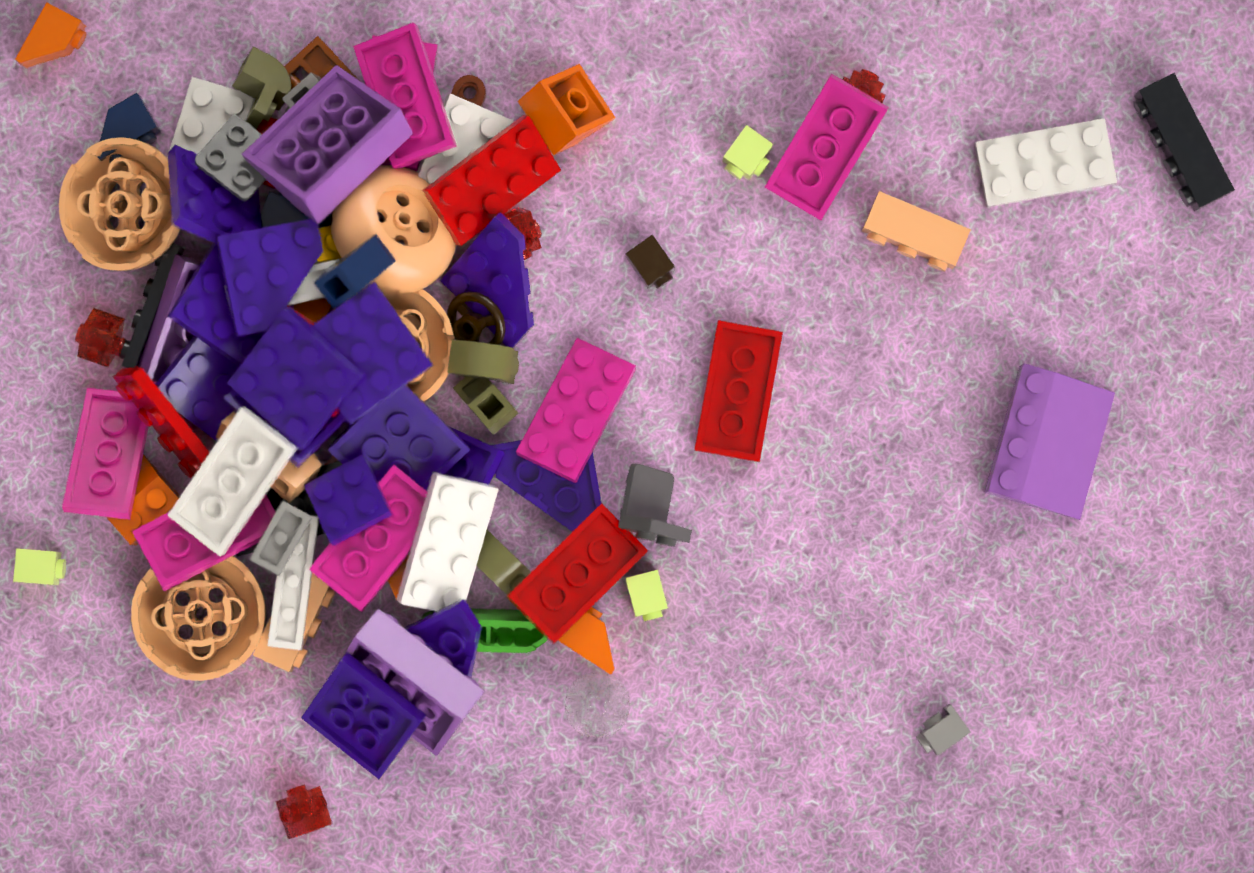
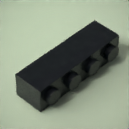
M1175 73L1140 89L1134 95L1136 101L1133 102L1134 108L1141 119H1147L1151 127L1148 133L1153 145L1156 148L1161 147L1167 158L1163 162L1168 174L1172 178L1176 176L1182 187L1179 189V195L1183 203L1187 207L1191 206L1195 212L1233 192L1235 189Z

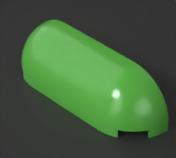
M470 608L482 626L477 652L528 653L535 651L536 648L548 640L519 610ZM430 610V611H428V612H425V613L422 615V618H424V617H426V616H428V615H430V614H432V613H435V612H437V611Z

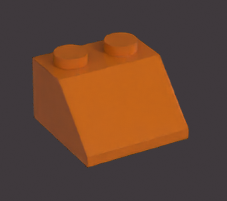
M580 64L539 81L517 101L525 115L530 116L553 156L573 147L616 118Z
M143 454L130 519L107 517V519L130 545L136 546L138 542L132 531L170 512L180 498V495Z

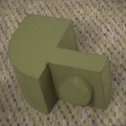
M254 46L243 61L232 85L233 88L255 99L246 122L250 123L255 129L258 128L262 120L269 122L275 109L279 111L285 103L282 98L291 91V80L285 67L276 58Z
M452 340L447 373L514 384L515 375L519 370L518 351H515L514 348L489 343Z
M465 377L453 387L455 392L493 435L519 414L489 379Z
M488 529L486 530L476 566L508 595L531 571Z

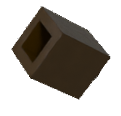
M653 234L625 253L626 259L648 289L653 285L659 289L673 279L670 273L675 271V266Z

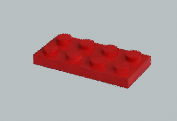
M523 115L422 191L439 219L447 228L455 245L462 246L482 231L496 215L506 213L559 173L561 169L530 116Z
M718 320L694 451L760 462L783 332Z
M142 367L122 368L113 376L118 383L116 385L117 391L126 401L131 400L139 409L136 413L140 420L146 426H152L160 435L157 437L160 445L169 453L173 451L180 460L178 466L181 471L189 478L194 477L210 452Z
M602 503L506 597L553 645L649 551L630 531L618 528L619 520Z

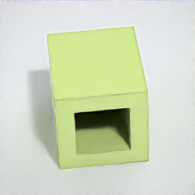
M16 548L13 582L59 585V579H64L66 573V560L61 559L62 552Z
M658 570L625 578L635 617L642 615L643 621L663 617L661 610L668 607Z

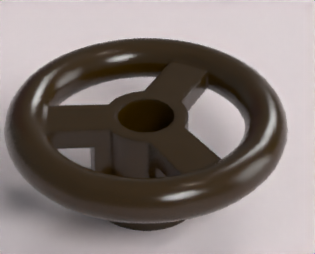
M469 291L458 294L450 302L447 316L450 320L455 340L479 342L482 330L486 326L496 325L495 335L488 343L496 345L502 343L506 331L505 320L499 307L489 297L478 292ZM465 302H477L483 305L491 314L482 316L479 313L473 312ZM457 311L462 315V317L458 320L456 317Z

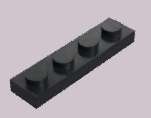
M173 243L160 258L155 260V266L158 269L154 279L149 278L144 288L143 297L147 299L143 309H137L131 327L135 328L132 339L131 341H125L120 353V359H123L122 366L125 368L138 367L175 254L183 255L184 248L180 245Z

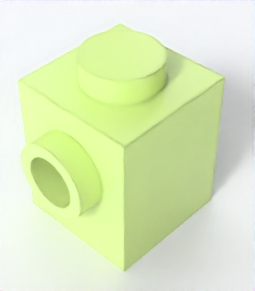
M746 125L723 156L722 161L727 164L724 169L739 180L743 176L750 180L753 174L759 177L770 162L766 156L771 151L773 143Z

